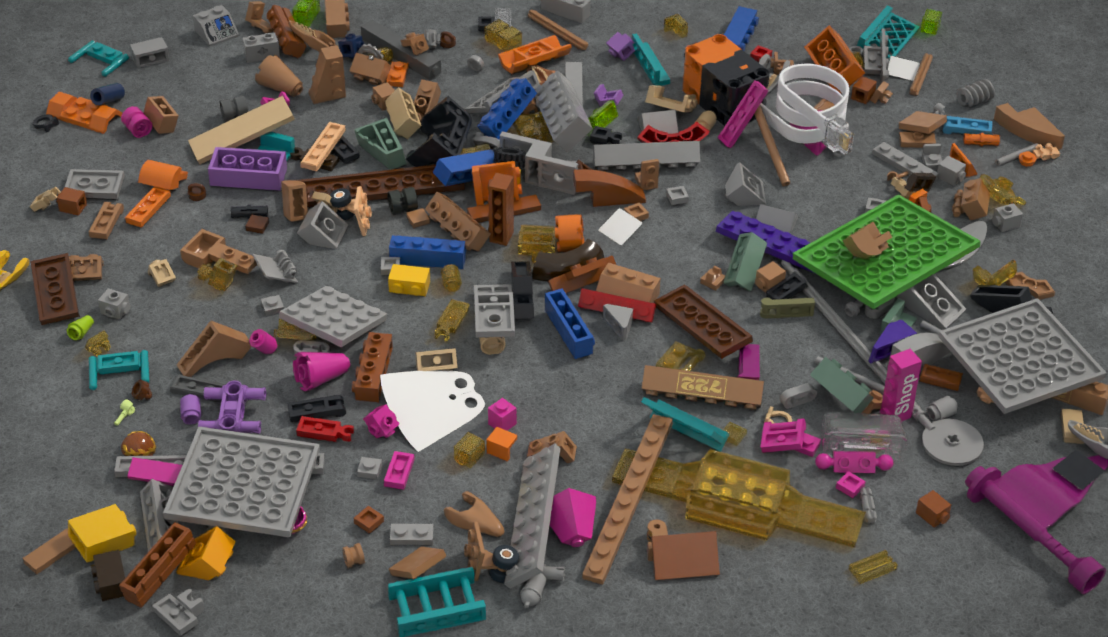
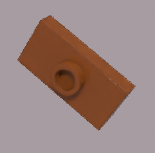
M924 364L919 382L958 391L963 373Z

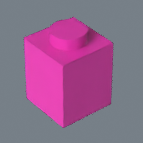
M501 398L488 407V424L494 429L499 427L508 431L517 424V408L504 398Z

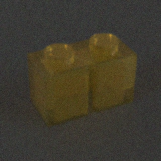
M497 19L485 26V40L506 52L522 45V32L512 26L509 27V24Z

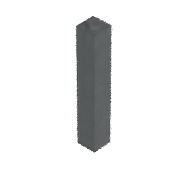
M371 20L361 26L362 40L370 43L372 46H376L377 49L395 60L408 63L410 69L430 80L441 73V60L427 51L414 55L411 46H402L400 40L404 39L403 37L375 20Z

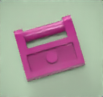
M805 419L782 423L764 422L760 446L762 452L802 449L804 431L806 430Z

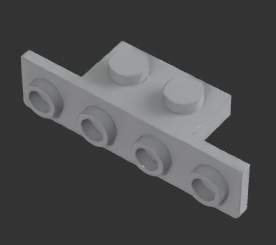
M885 29L881 30L880 47L864 46L863 50L865 74L880 75L881 83L889 78V70H886L889 64V59L886 58L888 56V47H886L888 35H885Z

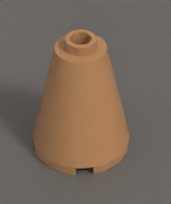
M269 55L258 67L260 69L259 74L256 73L255 81L259 85L279 92H285L293 97L301 94L303 83L278 56Z

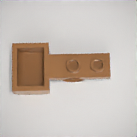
M201 229L180 250L181 257L186 264L201 270H205L213 261L218 263L221 270L228 273L235 269L249 274L257 266V262L252 255L226 246L224 237Z

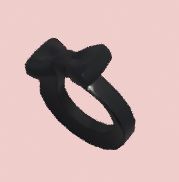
M45 114L35 118L33 125L35 128H44L46 132H49L51 127L59 125L57 117ZM45 119H49V120H50L49 123H45V124H41V125L38 124V123H39L40 121H42V120H45Z

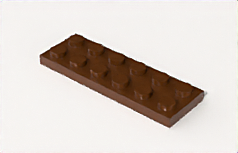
M685 284L654 300L657 309L721 359L753 342V337L750 333Z

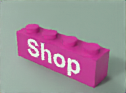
M911 349L891 355L889 359L880 414L890 425L912 417L922 361Z

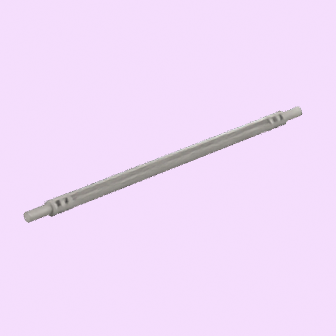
M781 261V265L787 270L789 276L795 272L807 281L797 268H794L789 262ZM807 281L808 287L802 291L808 298H814L815 306L885 384L887 370L879 361L871 364L868 362L871 354L868 348ZM914 401L912 412L914 419L917 422L920 421L928 430L935 429L936 427L926 417V413Z

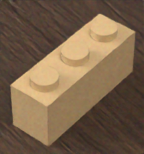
M398 87L385 100L386 110L390 115L394 132L400 137L403 136L409 139L422 125L411 95Z

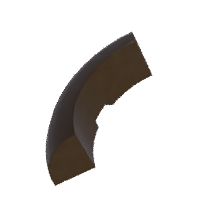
M587 239L581 246L568 252H539L533 266L532 279L548 282L550 279L571 271L570 267L580 263L581 266L587 265L586 261L596 257L599 260L604 258L603 250L596 242Z

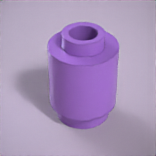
M188 394L180 400L181 419L185 424H196L201 418V403L198 396Z

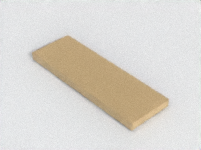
M281 96L188 141L200 165L212 159L215 147L236 148L295 120L284 97Z

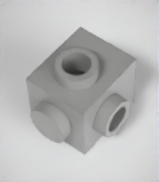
M1014 203L995 208L992 217L993 225L1001 232L1021 227L1023 213Z
M108 288L98 299L100 313L110 318L121 319L130 310L131 305L128 294Z

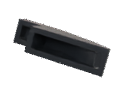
M530 261L511 262L515 319L534 318Z
M978 285L970 294L971 299L991 313L1032 300L1029 287ZM1046 307L1053 314L1052 308Z

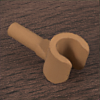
M892 171L887 174V180L889 181L893 177L899 180L909 175V173L906 171L897 174V172Z

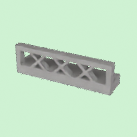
M153 479L140 491L148 552L170 528L165 523V520L170 525L174 522L178 523L175 520L163 519L164 507L162 504L166 507L173 487ZM161 491L166 492L167 497H165Z

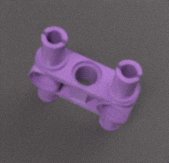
M234 380L228 382L222 388H204L205 400L222 399L219 419L217 421L199 420L198 427L241 433H261V421H243L245 405L248 400L266 399L265 387L248 388V386Z

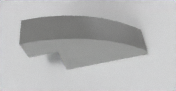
M926 332L909 336L893 344L891 355L911 349L921 359L920 371H922L924 364L931 365L951 351L940 340L938 334Z

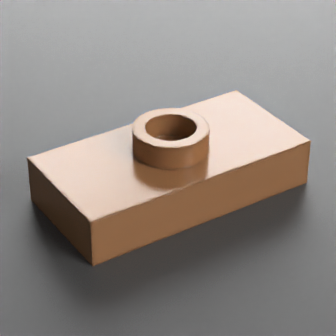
M899 133L901 147L923 148L924 144H936L934 133Z

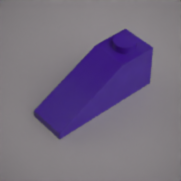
M902 319L889 323L873 346L868 362L871 364L891 356L893 344L915 335L917 332Z

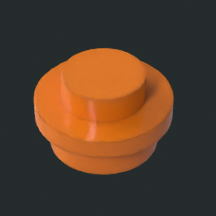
M1026 151L1020 153L1018 159L1020 164L1029 167L1036 162L1037 158L1032 152Z

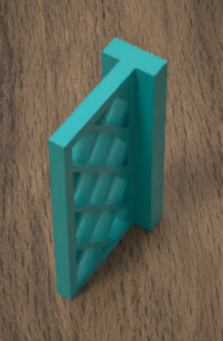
M887 5L860 36L857 46L864 49V46L876 44L877 47H880V39L877 36L881 35L882 29L890 28L891 31H885V35L894 36L895 39H889L888 37V51H891L892 56L896 57L919 30V26L892 13L893 8ZM895 28H901L902 31H896ZM898 35H904L905 38H899Z
M645 397L641 401V403L652 410L650 418H652L653 414L673 419L672 429L721 452L730 435L728 432L659 399L657 403Z

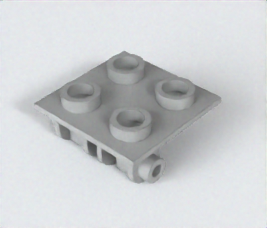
M278 250L275 258L256 254L252 255L267 279L282 280L285 283H298L295 278L297 269L286 251Z

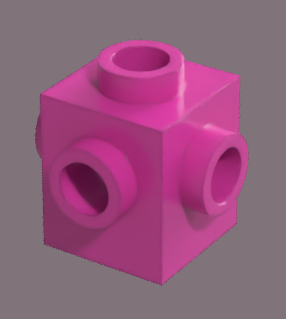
M387 404L375 408L363 418L369 432L375 438L391 436L395 432L394 428L399 425L395 413L389 409Z

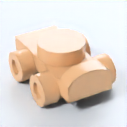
M1047 143L1044 149L1041 144H1038L1035 150H1033V154L1037 159H1056L1060 156L1058 149L1053 147L1051 143Z

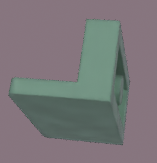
M898 298L884 317L880 334L883 333L889 323L901 319L910 327L914 325L917 318L903 312L904 300Z

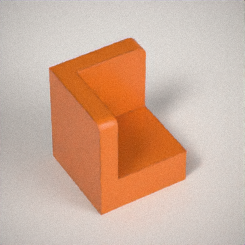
M496 427L486 439L487 453L508 462L510 459V448L517 440V435Z

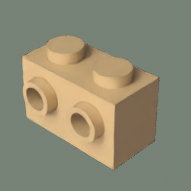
M456 348L415 353L417 371H453L454 368H458Z

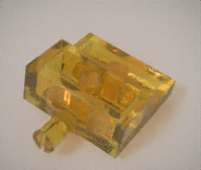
M541 112L520 115L513 123L519 136L549 143L555 142Z
M521 225L518 238V254L532 255L531 261L535 263V258L539 252L555 253L557 240L555 238V227Z

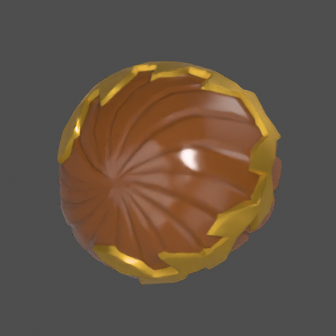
M135 431L128 434L121 444V452L124 456H153L156 450L154 439L144 431Z

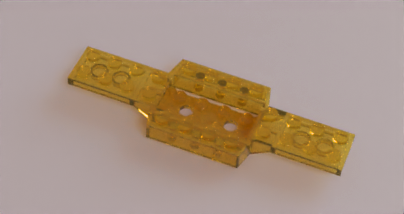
M624 449L612 476V483L622 485L637 451ZM711 449L700 461L685 464L658 457L644 489L646 492L686 502L685 519L766 541L775 529L780 527L855 548L866 513L861 510L804 496L790 485V470ZM722 479L724 484L716 485L713 483V480ZM759 489L763 490L765 494L757 496L753 491ZM704 495H713L719 497L721 500L707 497ZM731 500L739 502L741 505L733 504L726 501ZM749 505H750V506L758 507V508H760L762 511L756 510V509H752V508H748V507H745V506H749Z

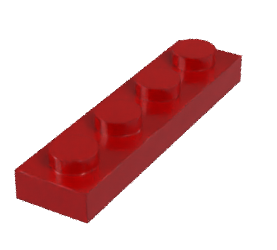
M581 289L578 307L603 312V305L605 304L633 309V319L653 322L656 308L655 303Z

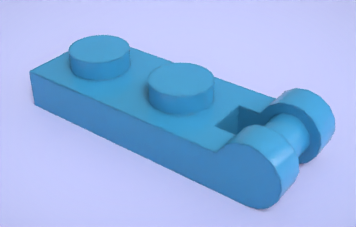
M947 116V122L943 124V133H984L991 135L992 121Z

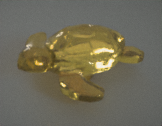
M986 174L980 175V178L990 192V196L1002 205L1013 203L1015 205H1026L1025 200L1015 196L1011 189L1013 182L1002 176H999L998 179H992Z

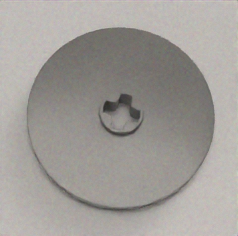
M941 419L932 422L936 427L935 429L928 430L926 427L923 432L922 445L924 450L930 457L940 463L952 466L967 465L976 461L982 454L983 438L977 429L966 422L956 419Z

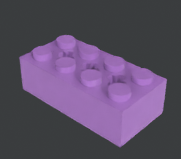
M215 147L208 167L210 186L280 191L282 187L281 181L284 180L287 170L286 152Z

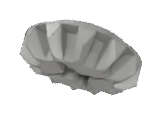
M370 43L368 45L363 44L358 51L359 54L369 55V60L374 58L383 60L384 57L380 54L381 50H377L376 46L372 47Z

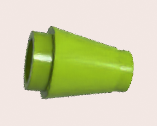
M86 315L70 323L66 330L67 335L72 340L82 339L94 324L93 318Z

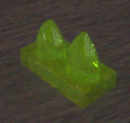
M608 100L604 105L593 110V114L588 117L593 129L595 126L605 128L619 116L614 100Z

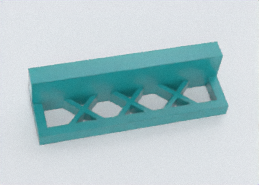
M637 33L632 34L633 47L635 49L633 53L652 84L660 86L670 84L668 74L647 42L643 43Z

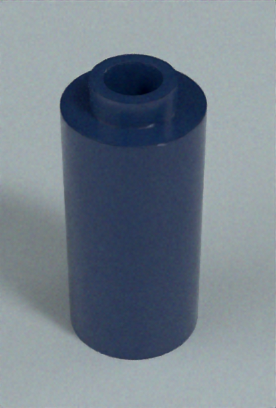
M113 83L93 89L90 98L95 105H103L122 99L125 95V90L120 83Z

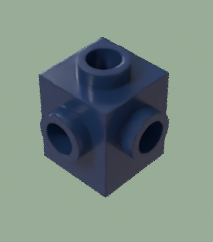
M354 33L347 34L345 38L338 41L343 57L351 59L355 57V54L358 53L360 47L364 44L362 35L355 36Z

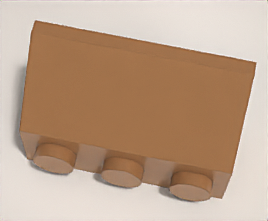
M608 263L600 275L596 291L654 303V300L660 295L661 278Z

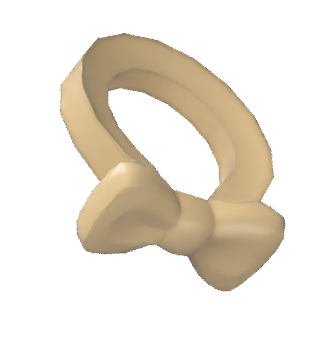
M772 406L769 407L764 422L774 423L770 419L771 417L783 416L788 422H792V418L788 413L773 411Z

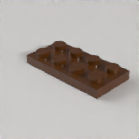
M68 253L30 261L41 325L80 317Z

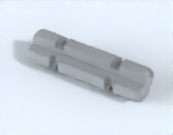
M869 487L860 489L864 518L868 524L875 523L877 519V514L874 511V500L871 496L872 491Z

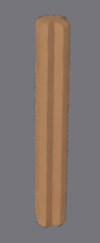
M924 54L911 85L910 95H918L932 62V54Z

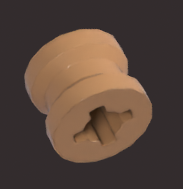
M360 543L350 548L347 546L342 547L347 568L353 567L357 563L360 565L365 564L364 553Z

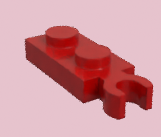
M302 416L296 429V434L300 437L334 442L337 441V438H341L343 441L349 442L351 441V434H354V426H341L339 421Z

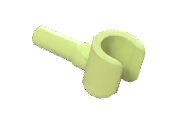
M124 400L121 403L120 408L123 411L114 422L115 425L118 426L127 415L135 412L133 403L129 400Z

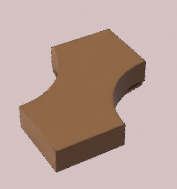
M1023 272L1004 275L1003 280L1007 286L1029 287L1031 295L1036 299H1045L1055 295V291L1047 280L1032 279Z

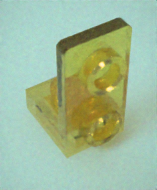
M1010 261L992 275L986 269L983 270L977 265L972 269L973 279L979 285L1001 286L1002 283L1013 278L1017 273L1016 261Z

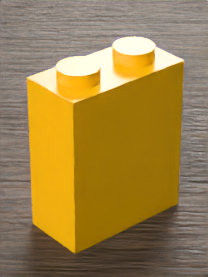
M116 504L68 520V537L87 563L94 560L93 555L115 550L121 551L134 546L136 529L133 524L127 521L125 513L120 511Z

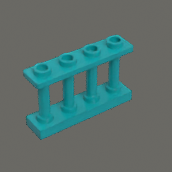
M473 567L388 584L389 600L397 599L402 617L397 618L399 637L486 620L484 600L475 601L470 584L475 583ZM462 586L466 603L454 606L449 588ZM440 590L445 608L432 610L427 593ZM419 595L423 612L411 615L406 597Z

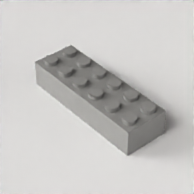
M557 70L555 73L550 74L547 80L535 89L537 93L535 99L553 140L568 153L593 128L572 83Z

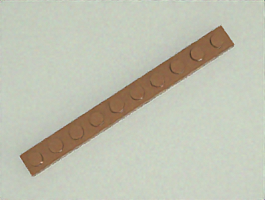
M653 414L583 571V579L604 584L673 425V419Z

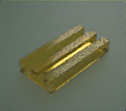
M884 550L849 564V570L857 581L862 584L897 570L898 564L892 562L893 558L888 556V552Z

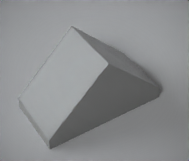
M605 304L603 305V319L622 341L627 339L633 321V309Z

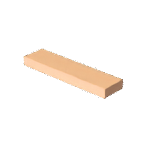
M329 122L301 161V168L318 171L346 131L345 125Z

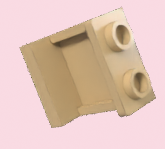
M649 85L645 101L647 103L680 112H692L697 106V95H685L683 102L663 97L664 86Z

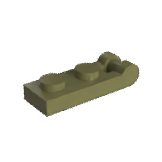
M763 298L761 300L760 316L765 319L813 316L815 300L814 298L778 300Z

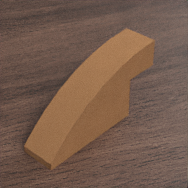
M1008 103L996 106L994 120L1009 132L1032 143H1038L1042 146L1051 143L1058 150L1062 149L1065 135L1035 107L1017 112Z

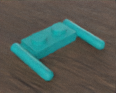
M92 40L71 55L68 61L73 63L87 53L88 56L110 64L101 72L102 76L106 77L126 62L129 56L127 54L123 55L121 51L101 43H95Z
M148 351L98 355V358L90 356L89 389H97V373L100 375L139 370V368H141V380L149 383Z

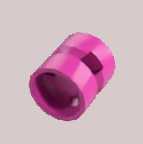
M129 107L123 112L121 121L135 137L141 138L150 133L152 122L138 107Z

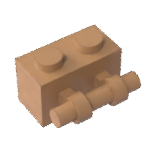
M981 178L969 180L964 183L963 190H957V193L954 195L955 203L952 207L954 217H959L964 212L971 221L987 216L990 192Z

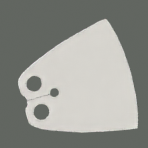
M433 370L380 375L381 386L387 405L395 413L399 422V429L418 452L471 421L485 407L482 396L474 390L475 383L472 377L464 372ZM456 379H465L467 386L462 389L456 387ZM451 394H454L456 396V399L451 400L449 396ZM467 398H474L477 401V406L469 408L465 405V400Z

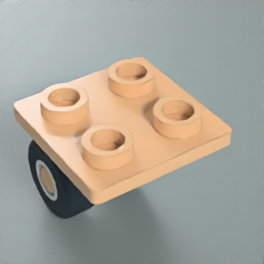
M359 186L357 187L356 199H352L349 190L344 188L334 190L330 194L332 197L330 201L333 207L338 208L336 214L343 220L350 219L355 214L361 234L366 236L367 229H370L369 217L372 216L371 207L367 205L366 192L363 193L362 187Z

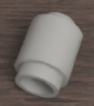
M945 396L930 403L926 409L927 415L933 422L946 419L957 413L958 404L954 398Z

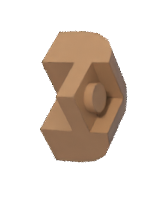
M871 222L842 241L853 256L869 259L889 248L887 240L891 239L892 235L889 231L881 234L875 223Z

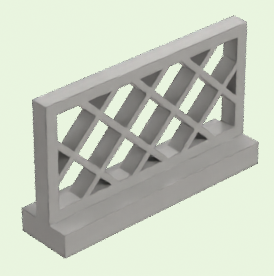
M534 70L528 71L521 77L509 78L465 108V111L468 113L489 112L491 106L499 100L500 95L510 86V82L516 78H526L531 86L536 89L540 83Z

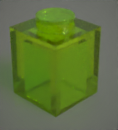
M926 9L922 18L920 32L936 35L941 24L942 12Z

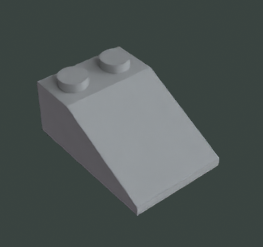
M936 274L897 295L899 299L905 301V306L908 310L942 329H946L966 310L963 304Z

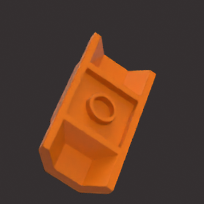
M553 35L500 53L498 57L503 68L513 74L525 70L528 65L533 66L541 61H548L552 58L556 59L568 55L572 46L571 44L561 46L557 36Z
M58 92L49 100L46 114L57 117L58 120L103 134L107 130L108 122L115 115L121 117L123 114L117 109L108 107V105H95L91 100L82 97L76 98L63 92Z

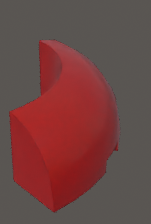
M697 121L691 127L673 134L659 131L647 125L637 137V140L641 143L700 142L710 131Z

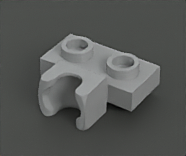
M187 589L178 595L177 599L168 594L153 604L152 608L164 622L181 636L198 624L196 616L204 611V603L201 598L193 601L192 590Z

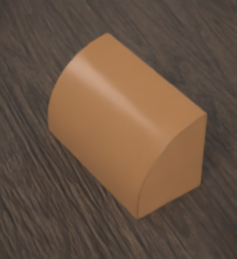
M294 180L281 181L284 216L290 221L304 220L308 212L306 184Z

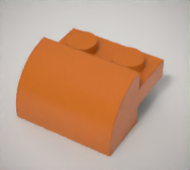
M147 160L140 170L138 183L172 190L179 187V181L187 179L188 172L182 171V168L179 166Z

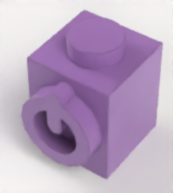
M617 32L606 43L609 47L608 52L613 57H619L622 61H625L635 51L633 40L625 33L621 35Z

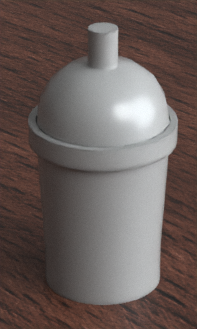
M542 573L528 579L525 586L521 589L520 597L525 604V608L534 606L541 601L542 592L547 581Z

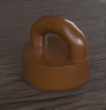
M443 31L440 37V46L443 48L454 47L456 45L455 36L450 32Z
M199 183L190 184L188 186L189 199L192 201L203 200L206 197L205 187Z
M141 379L138 380L132 388V397L138 400H143L144 398L151 399L152 392L149 389V383Z

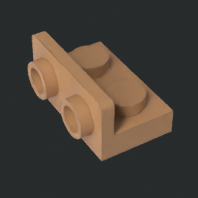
M90 254L87 257L69 256L73 281L102 279V266H104V262L101 256L96 254Z

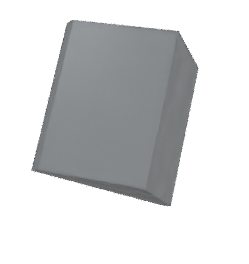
M675 110L641 113L637 116L641 131L647 125H650L659 131L668 132V134L678 133Z
M760 204L756 219L759 222L774 226L778 230L791 234L798 215L794 212Z

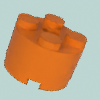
M582 215L555 216V238H558L559 241L557 242V251L568 252L581 246L584 243Z

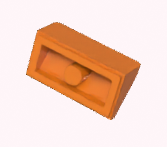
M952 143L950 157L966 164L965 177L977 175L972 163L957 145Z

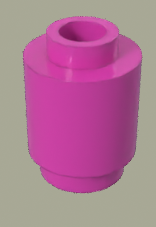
M258 329L251 334L249 339L250 345L263 354H272L277 349L276 339L264 330Z

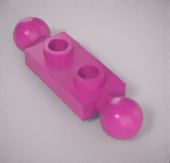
M833 451V458L825 453L819 454L815 459V464L822 470L833 466V472L847 473L848 471L851 473H875V466L883 471L890 470L893 466V459L887 454L876 458V452Z

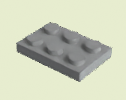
M70 169L65 187L85 191L86 198L118 199L124 180V171Z

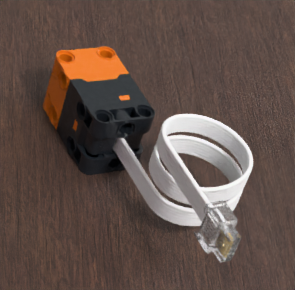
M716 34L703 41L692 43L685 48L683 92L686 95H697V104L706 111L714 112L716 120L724 126L754 80L759 81L765 88L769 85L770 71L730 41L725 35ZM815 64L792 65L781 71L776 98L777 112L782 118L794 125L803 127L817 126L818 128L804 130L788 125L766 107L767 101L764 98L760 106L767 124L783 137L793 142L808 144L822 141L833 152L839 150L844 155L852 152L854 133L848 129L849 123L845 121L849 96V85L845 78L830 68ZM797 78L819 79L835 86L841 91L843 96L834 88L819 82L794 81L787 84L784 83ZM798 95L818 96L832 102L834 106L818 112ZM782 100H784L785 102H787V103H788L790 106H792L794 109H792V108H790L789 106H787ZM754 114L748 123L756 120Z

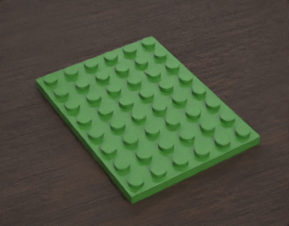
M898 194L795 251L793 259L867 306L875 309L980 247L981 241ZM871 222L875 223L881 234L889 231L892 235V238L887 240L889 248L869 259L853 256L842 241Z

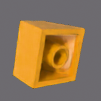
M216 526L195 538L196 545L181 561L176 571L177 574L210 580L224 573L226 569L225 564L233 554L232 549L236 541Z

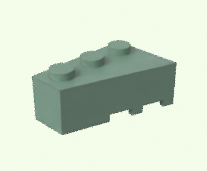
M387 118L354 129L358 145L388 169L392 170L407 164L403 148Z
M825 357L810 375L859 416L874 399L869 394L871 389L864 383L857 384L855 382L857 378L849 371L844 373L840 369L842 365L834 358L830 361Z

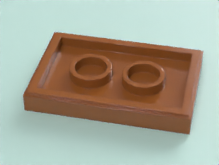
M716 531L651 536L655 580L720 575Z

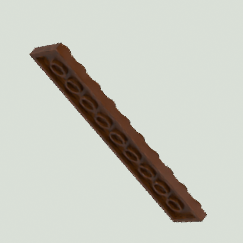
M436 165L294 180L306 184L307 207H314L318 203L312 199L314 192L330 195L334 190L340 188L349 190L352 199H356L357 187L361 186L363 193L366 192L367 201L386 199L388 191L399 190L401 192L403 188L413 187L416 195L465 190L464 183L445 186L433 173Z

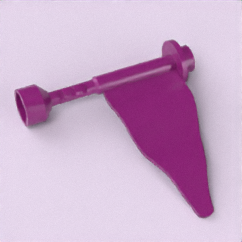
M1100 455L1087 457L1103 470L1108 468V459ZM1066 457L1042 465H1018L1003 476H1001V471L996 467L985 469L979 466L975 468L965 480V485L969 488L967 498L971 502L977 503L986 497L1034 541H1039L1068 567V582L1082 595L1097 587L1106 574V568L1093 557H1075L1047 532L1049 527L1054 525L1066 512L1077 506L1084 499L1094 481L1081 490L1053 470V467Z

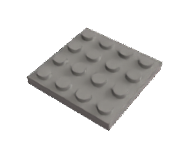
M325 286L281 310L279 318L337 346L343 347L386 321L387 313L380 311L379 308L369 306L361 300H356L348 294L336 291L330 286Z

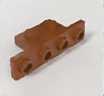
M611 255L599 260L595 257L587 260V265L581 266L579 263L570 267L571 271L548 280L551 291L563 288L565 293H569L599 281L600 275L608 263L616 265L614 257Z

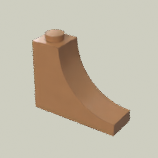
M210 321L177 363V366L183 376L192 377L199 369L213 361L224 358L242 359L252 346L245 333Z

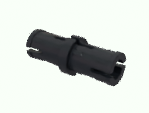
M231 206V218L247 217L249 219L251 215L268 217V206Z

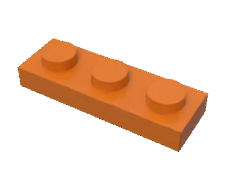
M154 186L125 217L126 223L142 228L171 197L170 190Z

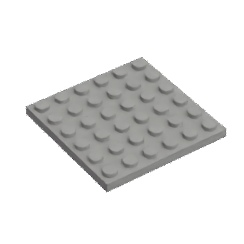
M1038 298L941 330L938 335L940 340L1004 414L1105 379L1107 374Z
M198 427L163 511V519L290 537L320 451V444Z

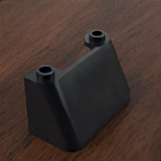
M447 96L421 118L420 123L422 126L420 129L428 135V138L416 150H411L407 154L406 160L411 165L419 167L436 164L440 158L460 155L472 124L470 114Z

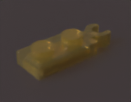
M451 299L437 322L435 339H438L440 335H444V341H448L450 338L449 333L455 334L469 311L468 303Z

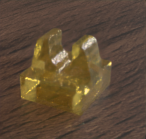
M103 330L88 339L85 348L96 356L101 355L102 352L99 346L105 348L106 351H109L111 348L108 341L109 336Z

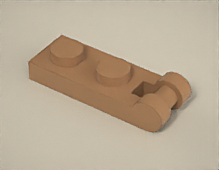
M104 202L89 230V237L108 239L120 214L124 211V205L121 203L115 205L111 204V202Z

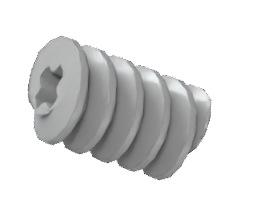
M988 79L970 84L957 91L958 102L962 106L966 105L968 107L995 97V89Z

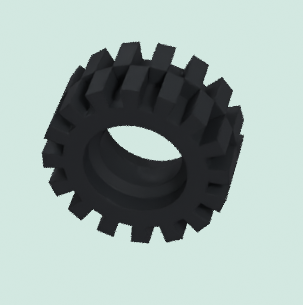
M518 148L494 149L493 163L515 161V167L522 169L525 167L526 151L519 150Z

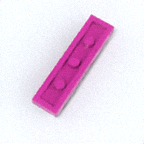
M754 80L718 136V139L729 148L733 147L769 91L759 81Z

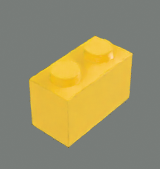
M392 265L388 278L389 292L426 297L430 284V268Z

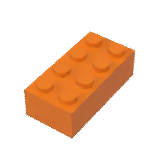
M830 25L804 47L816 65L836 71L845 78L849 87L865 74V71L841 36ZM828 83L832 88H834L841 94V91L839 89H837L832 84Z

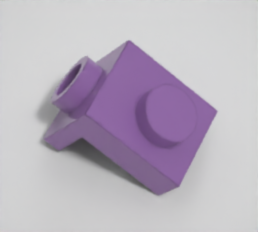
M600 84L594 92L595 99L600 107L616 106L623 97L622 90L607 92L603 84Z

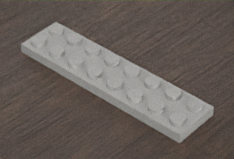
M555 443L543 448L537 454L527 457L523 463L511 538V546L518 551L519 560L517 565H514L510 570H506L504 583L510 589L543 572L560 455V447Z

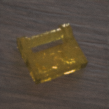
M675 341L656 363V367L691 371L699 361H703L706 354L702 349L695 350ZM689 357H691V360L684 366V368H680L682 364Z

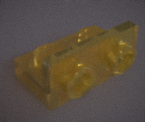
M280 318L278 328L274 329L273 337L309 341L316 340L317 337Z

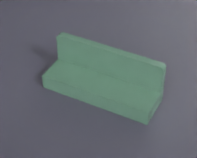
M753 232L740 234L723 283L727 286L739 285L746 291H752L756 279V271L760 267L767 242Z

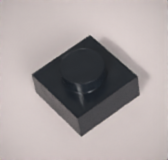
M478 16V31H494L495 17Z

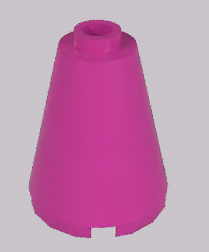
M298 352L295 354L297 359L293 360L294 377L296 382H300L303 387H300L303 391H310L346 373L350 367V360L343 353Z

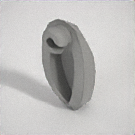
M482 132L475 133L473 141L478 146L500 148L499 139L484 136Z

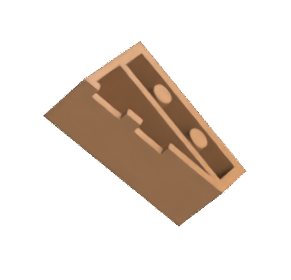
M338 45L321 48L316 64L317 69L312 77V86L308 91L313 104L346 97L343 55Z

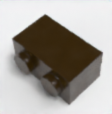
M115 550L93 555L95 564L91 565L93 578H98L97 581H94L96 594L101 593L102 601L124 597L119 587L125 579L120 551Z

